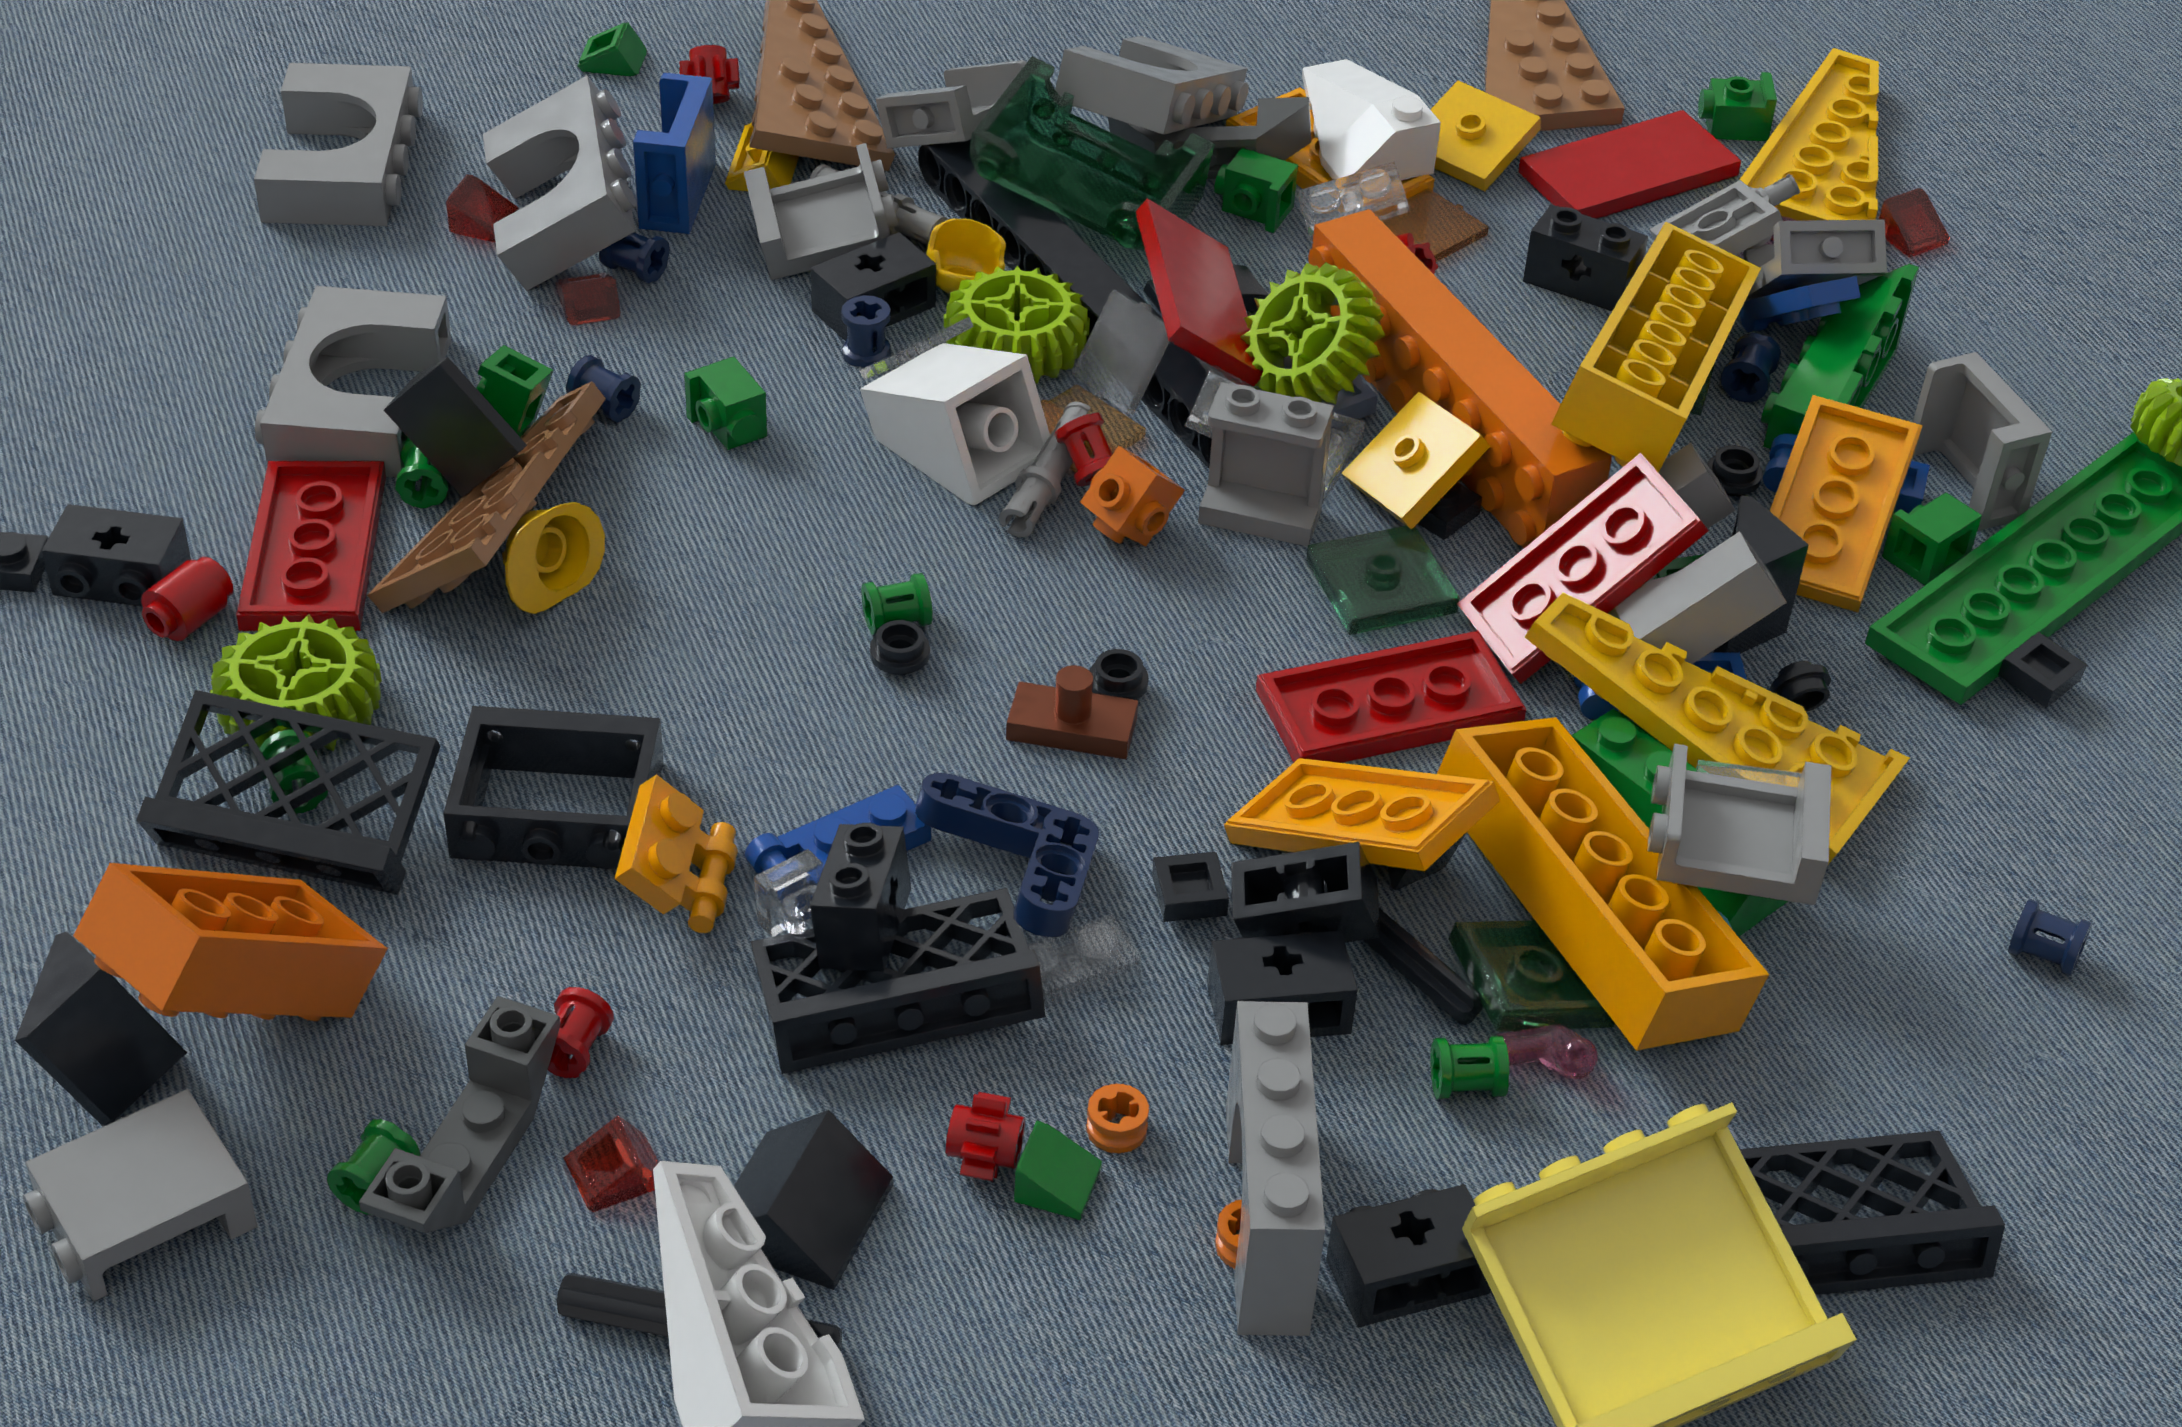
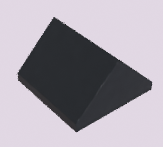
M448 357L418 373L383 410L462 497L527 446Z
M1741 495L1732 536L1739 531L1770 571L1787 603L1713 650V653L1741 654L1787 632L1809 546L1808 543L1756 499L1749 496Z
M66 931L57 934L54 938L15 1041L101 1125L114 1122L187 1052L111 974L100 969L94 962L95 958Z
M827 1110L766 1132L736 1181L734 1188L766 1236L761 1250L772 1267L834 1290L893 1187V1176Z

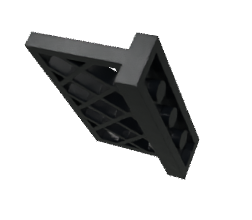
M195 690L155 798H144L136 820L157 845L398 895L406 874L401 861L441 746L437 739ZM208 712L232 716L240 729L206 748L200 737ZM243 719L253 720L255 722L247 726ZM277 726L292 728L300 742L266 761L255 739ZM303 731L312 732L315 734L307 738ZM338 738L354 741L360 755L327 773L315 751ZM248 743L260 765L226 783L214 762ZM363 743L372 744L376 746L367 750ZM195 747H197L199 753L192 756ZM398 750L418 754L412 772L387 786L375 763ZM308 755L320 777L286 796L274 774ZM207 766L219 788L196 801L177 798L183 779ZM369 767L381 790L346 808L335 786ZM267 778L279 800L255 814L241 811L234 796ZM328 790L340 813L317 826L302 824L294 809ZM404 794L401 805L399 806L396 801V798ZM226 801L230 809L220 807L218 805ZM389 803L396 814L389 840L385 841L362 836L355 821ZM287 813L291 821L278 818ZM348 826V827L350 828L352 834H351V833H346V832H341V831H339V830H341V829H343L344 827Z
M1003 888L904 909L890 953L909 960L898 971L885 968V971L834 969L843 972V974L832 985L812 979L822 969L819 968L813 928L751 941L753 957L774 1037L781 1074L1046 1017L1040 964L1034 949L1030 950L1022 927L1013 918L1014 905L1008 889ZM998 913L1000 915V918L989 930L968 924L974 918ZM926 929L934 932L924 944L904 938L908 932ZM952 939L973 945L963 957L942 951ZM991 952L1003 955L986 959ZM794 956L805 959L793 972L770 964V961ZM927 966L937 969L921 973ZM862 979L871 982V984L857 986ZM797 993L806 996V998L790 1001Z
M1940 1131L1739 1149L1763 1196L1782 1204V1207L1774 1217L1815 1295L1994 1276L2005 1223L1995 1205L1981 1207ZM1928 1156L1935 1169L1928 1176L1898 1161L1904 1158ZM1853 1164L1871 1173L1864 1182H1861L1832 1168L1834 1165ZM1787 1170L1805 1179L1797 1188H1794L1766 1174L1769 1171ZM1884 1179H1887L1916 1192V1194L1908 1203L1877 1188ZM1820 1185L1849 1198V1200L1840 1209L1811 1196V1194ZM1929 1199H1932L1952 1208V1210L1928 1212L1922 1208ZM1865 1205L1887 1216L1860 1218L1855 1215ZM1796 1212H1799L1819 1221V1223L1793 1225L1789 1221Z

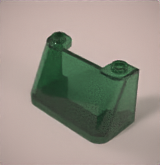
M1032 56L972 132L970 159L977 173L986 180L1000 184L1130 249L1145 250L1136 217V210L1147 198L1182 220L1189 217L1203 197L1215 143L1191 133L1181 147L1173 149L1174 143L1164 140L1154 154L1071 114L1074 95L1064 92L1060 96L1050 81L1055 67Z

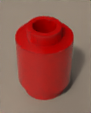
M200 557L198 560H186L142 594V618L147 627L157 636L167 637L174 641H182L226 607L227 598L233 594L232 580L226 570L212 558Z

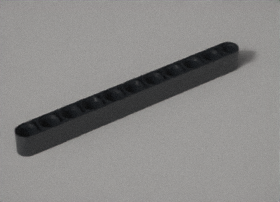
M977 137L961 142L921 145L918 151V163L922 176L929 187L961 219H972L986 224L1002 236L1006 243L1004 262L1012 270H1015L1017 265L1021 271L1031 272L1039 268L1041 275L1058 274L1060 283H1073L1070 286V292L1083 295L1080 297L1081 305L1088 309L1087 317L1090 318L1089 335L1087 336L1086 345L1209 468L1213 427L1207 424L1208 413L1221 382H1228L1211 365L1168 341L1163 318Z

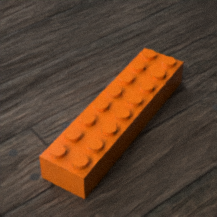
M1370 209L1314 225L1313 244L1308 255L1309 264L1320 268L1327 262L1330 265L1337 266L1339 269L1344 268L1346 271L1353 272L1361 282L1373 291V296L1376 298L1375 302L1380 306L1381 312L1384 314L1378 323L1382 326L1385 336L1374 342L1381 356L1367 360L1365 365L1370 376L1363 375L1364 379L1374 385L1397 414L1420 392L1482 435L1491 447L1460 480L1468 489L1482 497L1481 506L1492 513L1509 532L1516 544L1521 545L1523 548L1528 546L1608 480L1612 456L1595 446L1585 447L1573 443L1563 435L1561 429L1551 425L1561 404ZM1331 305L1330 314L1333 317L1340 316L1339 305Z

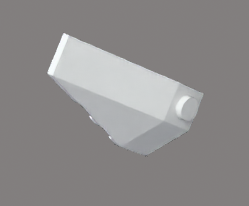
M1348 59L1303 68L1302 79L1306 97H1309L1310 110H1312L1314 117L1313 130L1320 145V162L1342 192L1434 173L1441 122L1417 94Z
M660 1161L654 1167L653 1175L673 1393L682 1427H858L865 1418L842 1353L829 1334L820 1338L815 1334L798 1307L805 1298L804 1294L793 1277L781 1281L761 1250L766 1239L765 1234L722 1167Z

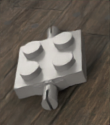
M1790 174L1764 189L1761 187H1749L1739 180L1649 230L1655 240L1664 223L1668 222L1733 255H1737L1744 250L1757 249L1770 241L1773 235V225L1783 221L1779 210L1774 206L1794 195H1798L1800 190L1795 179Z

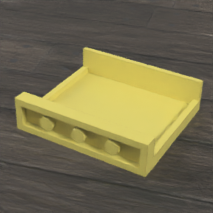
M1732 1102L1712 1111H1709L1705 1104L1692 1106L1667 1121L1669 1128L1647 1137L1644 1136L1640 1129L1630 1131L1607 1143L1603 1147L1605 1153L1583 1163L1580 1162L1576 1155L1563 1158L1540 1171L1538 1175L1541 1180L1519 1189L1515 1188L1513 1182H1505L1482 1192L1473 1200L1475 1206L1472 1207L1462 1227V1231L1556 1427H1680L1835 1361L1857 1340L1843 1313L1827 1318L1727 1127L1737 1113Z

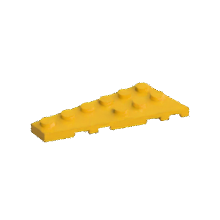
M1833 48L1739 179L1749 187H1761L1764 189L1786 177V175H1792L1799 187L1800 193L1774 206L1779 210L1783 221L1876 220L1878 212V199H1876L1878 136H1876V129L1878 125L1879 62Z
M1562 593L1540 615L1524 637L1543 651L1548 658L1569 671L1591 688L1599 697L1608 701L1671 751H1673L1674 744L1688 746L1687 762L1702 773L1798 788L1805 761L1832 765L1829 863L1838 854L1910 759V757L1893 749H1890L1884 756L1858 744L1861 734L1842 725H1839L1835 732L1816 724L1808 720V715L1803 706L1717 666L1713 673H1709L1684 661L1687 651L1668 642L1665 643L1662 649L1634 637L1630 624L1565 593Z

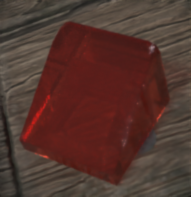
M467 174L446 202L449 232L495 242L493 224L519 210V207L482 180L470 174Z
M1917 188L1884 201L1879 220L1885 219V237L1906 256L1912 257L1948 244L1950 237L1923 189Z
M609 274L585 275L559 279L558 282H555L564 315L569 324L578 325L620 317L621 311L616 279Z
M618 1115L563 1157L587 1208L592 1212L655 1191L653 1169L659 1161L646 1136Z

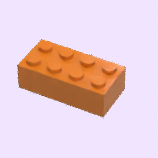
M109 863L73 937L96 955L94 962L100 969L126 980L140 992L138 999L145 1007L170 1017L177 1016L179 1012H202L216 1018H226L229 1013L251 1014L266 1020H272L276 1015L299 1016L310 1021H319L321 1017L352 1018L388 949L299 879Z

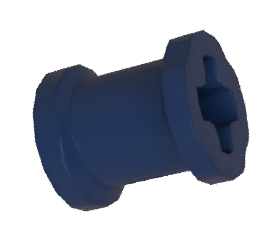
M633 232L599 251L600 263L610 269L622 267L635 272L641 281L651 283L657 281L667 267L670 253L669 242L660 236L647 238Z
M866 295L847 300L842 306L841 311L842 320L847 325V339L842 347L844 360L852 366L868 369L885 364L891 354V345L885 338V326L890 321L891 316L888 303L881 298Z
M1754 332L1740 337L1734 346L1732 360L1726 364L1721 374V385L1724 391L1731 398L1740 402L1750 403L1758 401L1765 396L1770 386V375L1776 371L1779 365L1781 350L1778 344L1771 337Z
M591 355L584 356L577 361L568 376L566 394L592 381L606 398L600 406L605 417L617 423L628 418L635 410L640 399L641 383L639 379L628 373L618 375L606 369L602 360Z
M2028 899L2014 930L2008 953L2018 956L2024 951L2060 965L2061 973L2072 976L2087 942L2092 922L2082 919L2078 924L2040 910L2039 902ZM2040 931L2065 942L2060 944L2035 933Z

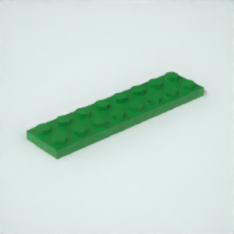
M2134 432L1869 626L1865 644L1962 705L1999 676L2004 658L2037 632H2040L2047 638L2182 534V467L2173 462L2166 461L2165 457L2159 453L2152 452L2147 444L2139 441Z

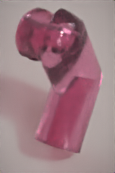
M1560 1024L1497 1034V1036H1503L1504 1042L1507 1045L1509 1066L1537 1062L1566 1079H1582L1594 1070L1598 1060V1052L1590 1040L1581 1037L1571 1029Z

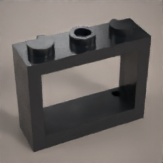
M472 706L443 813L449 858L617 869L639 786L656 774L661 777L664 763L661 719ZM492 769L634 778L626 816L482 806Z

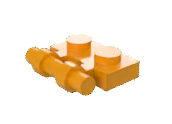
M656 774L639 786L614 879L663 915L678 905H682L690 911L689 927L698 933H708L714 927L715 918L724 912L728 895L727 888L724 886L725 876L734 870L738 853L737 846L734 844L736 830L729 823L717 822L711 826L710 834L707 835L700 829L704 810ZM691 863L701 869L699 877L689 871Z

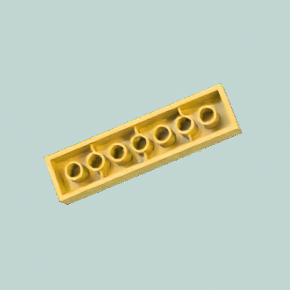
M1665 222L1582 361L1551 425L1561 429L1563 435L1575 444L1585 447L1595 446L1613 455L1617 463L1622 467L1641 453L1659 473L1761 268Z

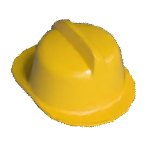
M577 502L560 504L550 509L530 511L522 516L511 530L506 542V549L502 553V558L505 565L506 586L510 598L520 610L531 614L545 611L590 584L600 569L605 552V533L600 518L590 507Z

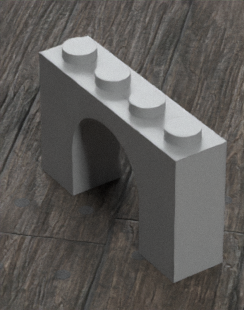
M1136 36L1123 39L1119 56L1087 46L1064 49L1053 100L1157 133L1168 134L1235 116L1237 111L1239 112L1243 108L1247 99L1249 87L1248 83L1245 82L1248 68L1148 37Z
M289 63L281 88L287 134L341 135L361 140L343 148L324 151L263 149L254 177L261 223L387 226L392 205H400V175L406 176L408 173L409 155L407 146H414L416 138L414 117L421 118L423 110L421 87H413L411 66Z
M588 75L483 134L486 164L515 199L557 175L570 170L565 178L550 192L493 224L497 256L526 291L635 232L632 208L636 207V200L627 184V178L631 176V170L622 154V148L626 146V141L617 125V118L621 117V112L611 93L607 89L599 91Z
M316 286L308 306L301 307L299 311L297 333L294 341L288 340L286 342L283 356L284 365L280 375L274 374L271 379L267 407L265 410L260 409L256 416L255 438L257 443L264 444L267 465L268 461H384L386 477L397 478V474L405 467L401 459L403 442L408 437L383 411L395 397L345 393L331 389L327 385L337 378L355 371L395 369L421 372L445 359L451 342L446 296Z
M1689 443L1664 461L1659 474L1699 517L1707 529L1735 511L1720 481L1692 443ZM1739 531L1683 569L1654 579V575L1608 614L1630 624L1634 637L1662 649L1665 643L1668 642L1687 651L1684 661L1693 664L1787 602L1770 571Z
M1237 1001L1226 1100L1228 1163H1242L1241 1221L1234 1274L1237 1335L1310 1336L1325 1235L1308 1002Z

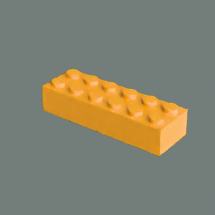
M1556 717L1456 729L1437 774L1494 781L1500 799L1488 813L1468 830V835L1635 1050L1638 1051L1740 1031L1769 973L1697 886L1657 880L1659 853L1647 851L1649 828Z

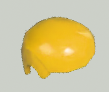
M948 219L936 225L932 230L926 255L936 263V286L950 294V292L959 290L962 280H974L976 272L993 274L996 267L1004 270L1006 243L1003 237L991 227L972 219Z

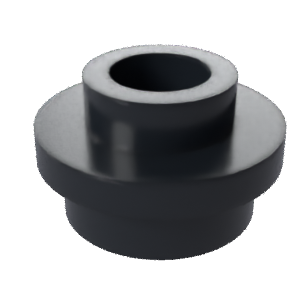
M1738 445L1724 446L1718 449L1715 456L1707 463L1727 495L1739 496L1755 491L1761 484L1763 471L1759 465L1760 460L1752 450Z
M894 620L883 624L877 630L876 636L870 643V658L873 664L884 672L895 675L910 674L920 670L927 664L930 658V644L918 625L910 621Z
M1124 649L1105 651L1097 657L1089 670L1093 675L1092 693L1138 700L1147 691L1148 672L1143 666L1140 657L1131 651Z
M1798 661L1785 666L1779 671L1778 677L1770 686V691L1803 706L1804 710L1808 712L1823 705L1829 699L1830 691L1828 686L1831 683V677L1827 668L1823 665L1812 664L1809 661Z

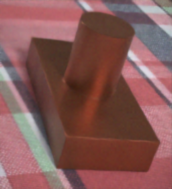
M1066 666L1060 669L1056 675V687L1019 681L1007 720L1006 740L1127 759L1137 721L1138 700L1092 693V673L1082 666Z

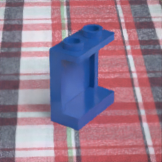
M663 73L659 81L662 132L637 130L633 140L639 229L690 234L716 165L712 78Z

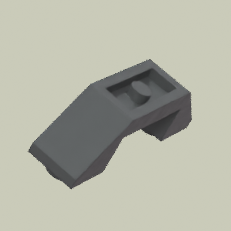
M1309 97L1259 98L1257 126L1189 127L1180 131L1161 134L1108 117L1112 148L1157 180L1216 179L1223 164L1228 165L1241 148L1286 160L1311 143Z
M497 996L464 1045L470 1081L420 1156L397 1148L393 1150L360 1199V1210L424 1233L467 1223L534 1119L559 1032L560 1016Z

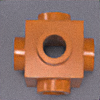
M1118 446L1104 468L1095 474L1090 488L1080 503L1097 516L1092 525L1113 541L1121 544L1123 539L1128 537L1147 546L1152 537L1163 529L1167 523L1170 511L1180 499L1185 489L1147 460Z

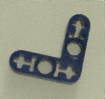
M934 773L926 776L922 780L915 806V813L919 820L937 830L1030 858L1013 910V918L1024 930L1038 936L1059 937L1066 934L1070 929L1098 841L1099 829L1095 823L1078 813L957 775ZM1061 842L1067 843V844L1072 845V847L1067 846V845H1064V844H1060V843H1061ZM1041 899L1051 901L1053 905L1041 902Z

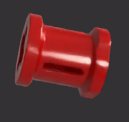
M1099 412L1075 418L1056 430L1054 434L1057 442L1065 444L1077 470L1074 480L1079 487L1090 485L1095 474L1104 468L1113 455L1101 429L1104 419ZM1084 441L1089 443L1095 456L1094 458L1089 456L1083 443Z
M568 987L560 992L554 1003L555 1015L560 1016V1028L548 1071L553 1075L563 1078H577L580 1073L587 1069L591 1062L588 1051L597 1036L607 1033L614 1021V1014L610 1005L600 995L588 989Z

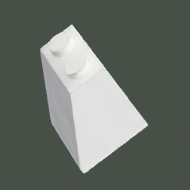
M940 343L860 388L875 439L970 505H977L1015 482L1020 472L1033 464L1050 436L1027 354Z

